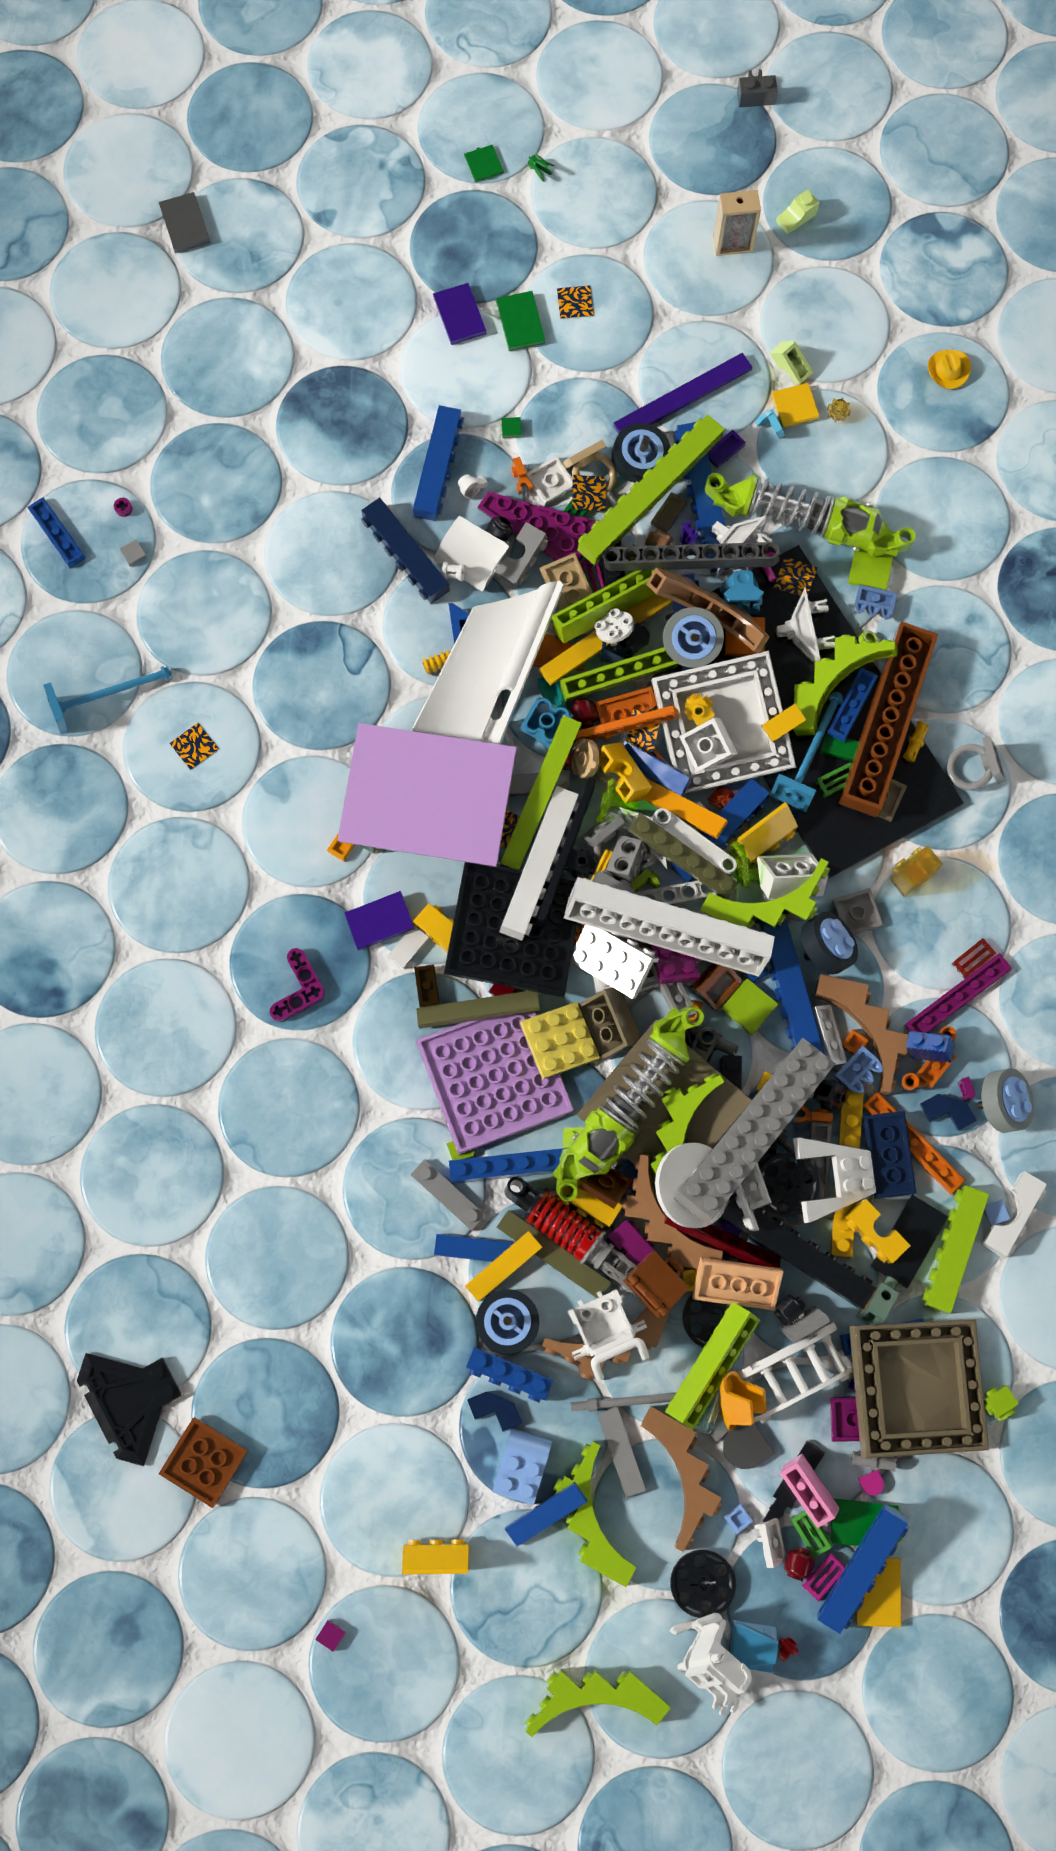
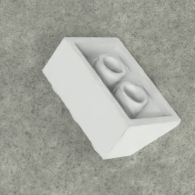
M813 854L758 856L760 887L768 899H777L785 896L804 884L812 876L819 862ZM828 875L825 879H820L818 883L820 889L816 896H823Z

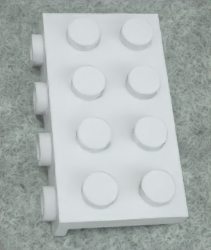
M585 925L572 952L570 962L630 998L636 999L653 962L658 963L659 958L654 956V951L645 947L644 949L638 946L639 943L633 939L628 938L626 940L621 935Z

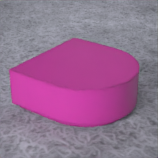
M877 1469L858 1478L863 1491L868 1495H878L883 1490L884 1483Z

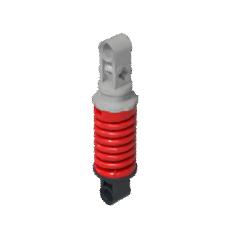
M512 1177L508 1181L504 1190L505 1196L525 1211L524 1221L534 1224L535 1228L541 1229L543 1234L548 1233L549 1239H554L556 1244L561 1243V1248H567V1253L569 1254L573 1253L574 1258L580 1264H584L587 1261L594 1264L595 1269L600 1268L607 1276L616 1280L627 1290H631L623 1280L636 1265L629 1261L622 1253L616 1251L613 1244H608L603 1240L606 1234L604 1231L597 1230L595 1225L587 1228L589 1221L587 1219L582 1221V1215L575 1217V1210H571L568 1213L570 1206L565 1205L561 1208L564 1204L563 1201H557V1196H552L547 1187L539 1192L521 1177ZM510 1186H518L520 1192L512 1191Z

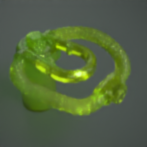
M614 778L609 779L608 788L603 792L600 804L601 811L596 817L597 822H602L605 819L610 806L636 812L639 801L625 804L618 792L615 791L616 781Z
M737 841L732 842L729 848V855L737 863L734 872L735 878L742 886L748 887L750 883L760 880L758 864L748 867L749 863L744 845Z

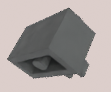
M759 69L758 76H753L752 70H749L748 77L739 78L737 88L739 107L775 105L778 92L776 75L762 76V70Z

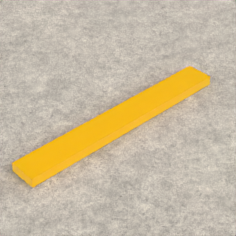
M655 594L624 612L629 613L633 617L634 624L638 622L641 625L672 604V600ZM595 630L539 668V672L552 686L602 651V642L604 641L598 638Z

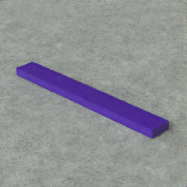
M742 352L613 422V426L619 434L623 428L634 423L652 425L752 371V365Z

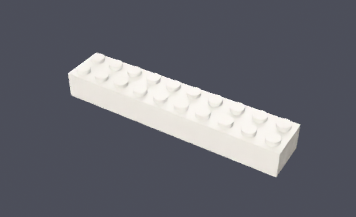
M577 877L569 896L564 915L565 919L758 977L771 958L775 936L749 929L746 926L735 925L726 920L715 919L706 914L695 913L686 908L672 906L666 902L652 900L646 896H639L626 890H619L606 884H599Z

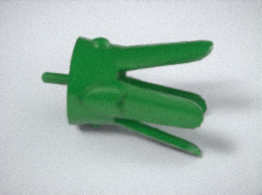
M534 154L532 157L529 156L528 166L544 182L545 179L540 170L548 175H552V171L547 167L555 165L545 161L538 154Z

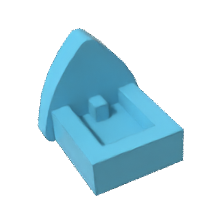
M773 409L767 411L755 421L757 426L771 423L779 438L786 435Z

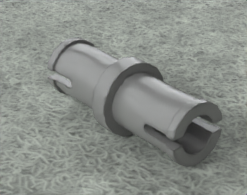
M853 1451L852 1465L871 1467V1470L879 1468L895 1471L896 1457L861 1458L860 1452Z

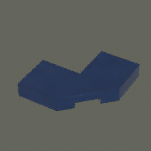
M937 1094L919 1104L929 1122L948 1113L957 1131L977 1121L967 1102Z
M487 1391L467 1399L475 1420L495 1412L502 1432L522 1424L513 1402Z

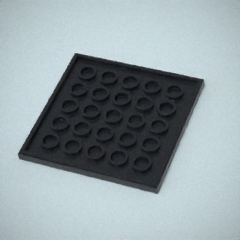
M464 862L444 974L564 998L577 922L565 919L564 915L569 896L576 881L561 879L545 925L541 927L536 925L537 917L551 879L549 883L545 881L543 888H546L543 900L538 899L536 904L540 906L536 918L531 917L529 922L533 924L529 936L524 935L521 941L500 933V929L523 871L501 866L493 867Z

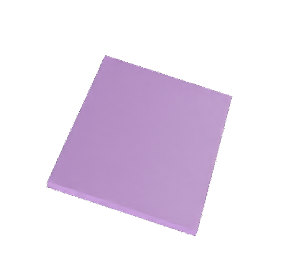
M358 723L338 842L497 867L517 747Z

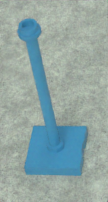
M162 666L161 671L64 702L57 700L51 682L43 686L59 732L63 734L68 732L62 714L66 712V709L162 678L167 681L168 678H171V673L168 666Z
M833 692L829 695L830 704L795 780L779 774L771 791V797L786 802L804 812L807 811L816 790L802 784V781L837 705L843 703V695L839 692Z

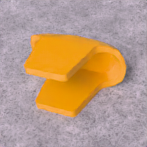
M731 1371L725 1375L720 1385L721 1408L726 1428L732 1431L737 1425H752L754 1423L753 1413H765L767 1411L765 1389L742 1380L736 1371Z

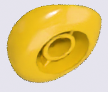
M941 350L929 358L928 371L931 378L938 385L946 389H955L963 385L968 379L971 372V362L968 356L961 351Z

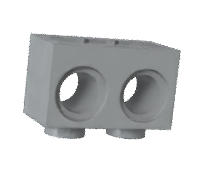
M619 836L606 871L614 875V879L618 881L623 879L632 884L634 878L638 877L640 863L647 854L643 841L627 836Z

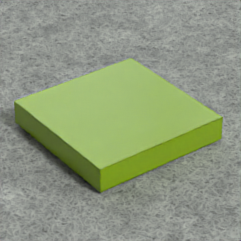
M746 979L724 1004L721 1011L750 1035H753L778 1006V1003L749 979Z

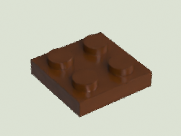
M610 1169L607 1174L585 1176L578 1187L615 1209L633 1180L615 1169Z

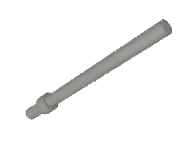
M677 1392L603 1400L590 1398L587 1401L571 1402V1411L588 1410L592 1412L600 1408L670 1402Z

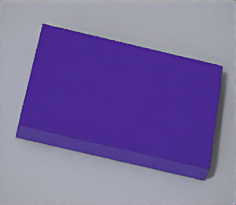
M469 283L433 293L435 304L451 345L487 334Z
M401 891L344 913L358 951L415 929Z

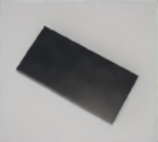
M911 1195L891 1231L896 1230L911 1246L894 1263H883L876 1256L870 1267L886 1277L894 1278L898 1284L907 1289L949 1216L916 1196Z

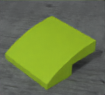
M861 549L860 551L854 550L847 584L856 586L860 584L886 590L893 556L884 554L871 557L867 551Z

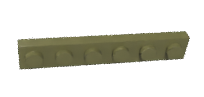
M642 813L638 814L628 829L633 835L720 897L729 899L738 885L737 881Z

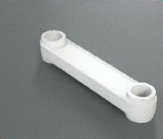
M660 808L655 811L652 820L658 826L727 875L732 874L736 870L737 863L733 857L669 810ZM664 814L666 822L659 821L657 815ZM723 861L731 864V870H726L723 867Z

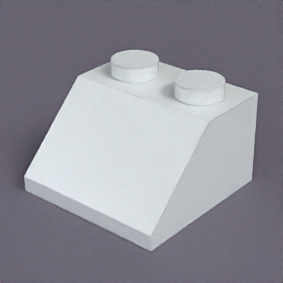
M713 718L679 736L696 772L720 764L737 755L721 718Z

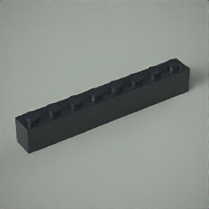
M731 1195L729 1203L720 1218L858 1309L865 1308L876 1290V1287L872 1285L873 1281L864 1275L859 1277L854 1273L855 1269L846 1263L841 1265L836 1262L838 1259L836 1256L829 1252L824 1254L818 1250L820 1248L819 1245L811 1240L806 1242L801 1238L802 1234L792 1228L789 1231L783 1227L784 1222L776 1217L771 1219L765 1215L767 1211L761 1207L753 1210L759 1230H749L744 1225L742 1219L744 1213L742 1208H739L737 1205L736 1195Z

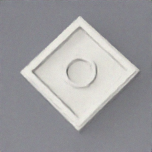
M558 456L551 458L526 473L528 480L532 483L533 490L545 507L572 492V476Z

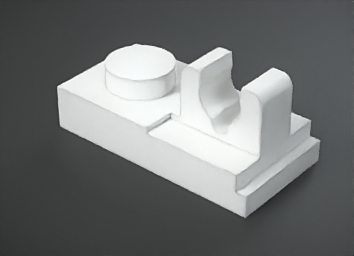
M778 1518L756 1524L755 1529H760L761 1536L757 1537V1540L763 1542L767 1568H775L785 1563L786 1555Z

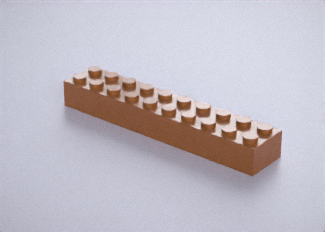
M903 621L897 627L892 640L897 646V656L886 658L840 797V805L877 817L882 810L937 641V633Z

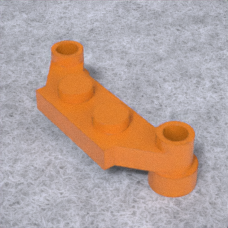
M945 1026L939 1032V1034L950 1035L952 1041L957 1036L956 1030L951 1026ZM953 1053L952 1062H953L954 1059L957 1057L954 1053ZM927 1059L916 1074L908 1073L902 1078L901 1086L904 1090L909 1091L926 1086L931 1089L951 1063H948V1061L946 1063L944 1061L937 1062L936 1060L928 1061ZM906 1080L911 1082V1086L907 1085Z

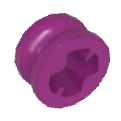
M118 498L114 502V510L119 516L126 517L131 514L132 505L127 498ZM121 504H125V506H127L123 511H121V509L119 508L121 507Z

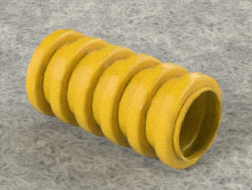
M446 650V653L440 652V655L434 654V657L429 656V659L423 658L422 663L426 673L431 675V672L437 673V670L441 671L451 651Z

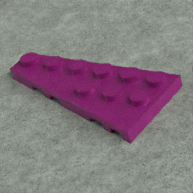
M488 492L477 507L478 510L490 518L503 516L511 522L513 533L517 536L526 522L546 533L548 544L541 552L555 561L576 553L580 562L583 555L577 551L578 540L584 533L588 534L592 530V525L596 522L585 517L573 516L563 511L536 506L525 501L521 502L492 492Z

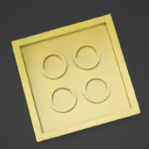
M577 1002L520 1022L542 1080L600 1058Z

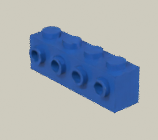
M475 1347L466 1368L470 1369L469 1374L479 1378L483 1374L490 1377L488 1382L498 1386L501 1383L509 1385L508 1390L519 1395L521 1391L528 1393V1398L540 1403L541 1399L546 1400L553 1382L552 1379Z

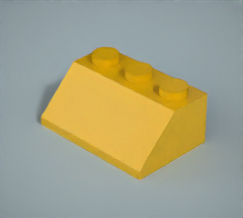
M784 802L738 837L734 849L748 866H751L753 863L758 865V856H764L769 851L771 853L775 852L780 847L782 841H789L796 835L795 831L798 825L787 803Z
M440 1539L430 1540V1544H421V1540H408V1544L403 1545L402 1574H468L469 1543H464V1539H452L451 1544H443V1540Z

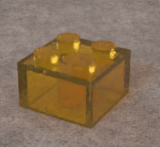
M929 846L923 849L919 847L911 853L907 860L903 858L895 865L896 867L891 870L893 873L889 879L902 896L905 897L933 877L943 863Z

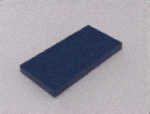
M905 1111L863 1116L867 1150L871 1151L876 1187L874 1199L917 1194Z

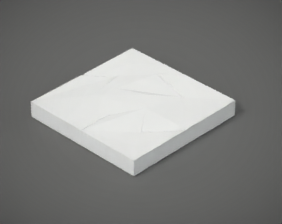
M769 651L651 679L658 709L673 705L679 710V718L665 721L661 724L671 766L692 778L685 794L796 768L788 732L771 742L761 725L783 712ZM702 692L704 696L708 695L714 704L712 708L715 710L713 718H721L737 755L720 764L696 772L679 736L698 727L693 719L691 721L688 719L684 710H686V699L694 693L698 695Z

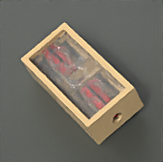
M758 190L720 194L713 232L716 256L753 252L761 214Z

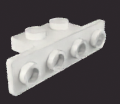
M757 1163L736 1189L737 1196L735 1197L739 1208H742L744 1213L742 1217L744 1225L751 1231L759 1230L753 1210L772 1203Z

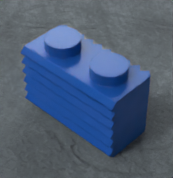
M910 1031L906 1048L912 1059L916 1058L918 1060L920 1058V1060L924 1059L925 1061L928 1059V1061L936 1060L937 1062L944 1061L945 1063L948 1061V1063H951L955 1044L950 1035Z

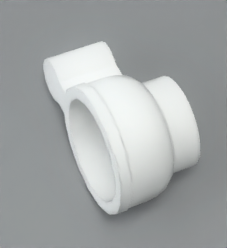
M466 474L458 481L460 492L467 499L473 498L479 493L481 488H485L488 485V482L482 475L475 478Z

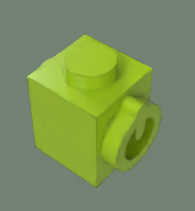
M1007 1385L1001 1386L998 1389L993 1387L985 1392L984 1405L988 1416L992 1415L993 1418H998L1001 1421L1017 1411L1015 1407L1019 1403Z

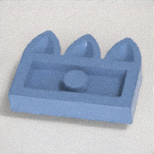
M859 584L854 605L859 614L868 608L872 617L881 611L883 618L886 620L894 611L897 593Z
M862 1046L835 1077L849 1090L863 1093L864 1088L860 1079L864 1082L873 1083V1076L870 1070L883 1072L881 1062Z

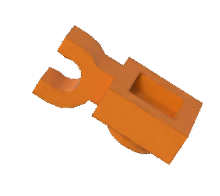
M520 456L512 459L513 466L510 469L513 478L517 477L518 495L522 494V486H527L529 491L533 490L532 483L526 476Z
M805 1106L799 1109V1111L804 1112V1117H796V1123H803L805 1121L832 1123L833 1114L828 1113V1110L816 1109L815 1112H809Z

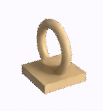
M603 440L562 462L566 469L574 465L572 475H579L582 467L595 460H599L606 465L609 471L606 494L615 486L617 472L614 463L609 457L598 452L606 447Z

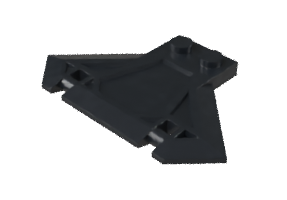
M85 1353L77 1383L79 1387L86 1385L90 1391L84 1397L108 1444L115 1441L119 1449L113 1452L114 1456L122 1461L145 1466L163 1406L183 1396L164 1358H160L144 1368H139ZM97 1378L101 1383V1385L98 1387L94 1382V1380ZM127 1435L130 1440L128 1444H126L123 1439V1436Z

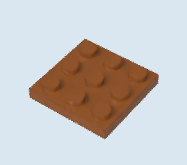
M193 1417L158 1474L211 1508H214L248 1453V1450L201 1420Z

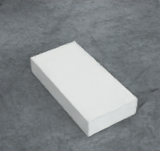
M415 926V929L408 931L388 954V958L402 969L408 965L429 939L426 934Z

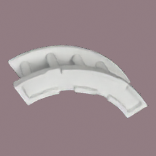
M834 1322L818 1329L798 1342L788 1345L772 1355L737 1371L742 1380L753 1384L751 1381L753 1379L752 1374L760 1371L761 1375L764 1374L779 1405L767 1410L765 1413H759V1415L754 1417V1423L759 1420L761 1424L773 1418L772 1414L839 1379L843 1382L852 1377L853 1366L846 1369L830 1339L832 1338L831 1333L838 1330ZM818 1340L826 1347L839 1372L830 1378L814 1349V1342ZM801 1349L809 1356L822 1381L808 1389L793 1360L795 1358L793 1354ZM780 1360L786 1363L801 1394L789 1400H786L771 1371L773 1369L771 1365Z

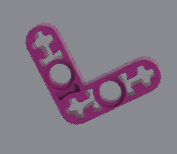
M299 948L291 949L287 954V960L302 989L271 1005L270 1016L277 1022L285 1021L313 1006L325 996L318 977L305 953ZM293 954L302 955L299 959L304 966L299 968L295 960L291 961ZM309 970L312 974L311 978L306 981L300 978L302 971ZM313 988H315L316 990L320 989L321 991L318 992L319 996L315 997L314 995L308 997L310 1002L307 1003L303 993L306 992V995L308 996L312 994ZM295 997H300L303 1000V1004L295 1008L291 1004L292 1000ZM288 1002V1006L292 1011L289 1012L286 1009L282 1012L283 1015L281 1017L279 1015L274 1016L276 1013L275 1009L278 1007L281 1010L286 1008L284 1003Z

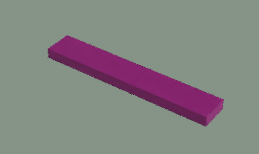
M1000 953L908 1021L904 1026L909 1032H930L1012 970V967Z

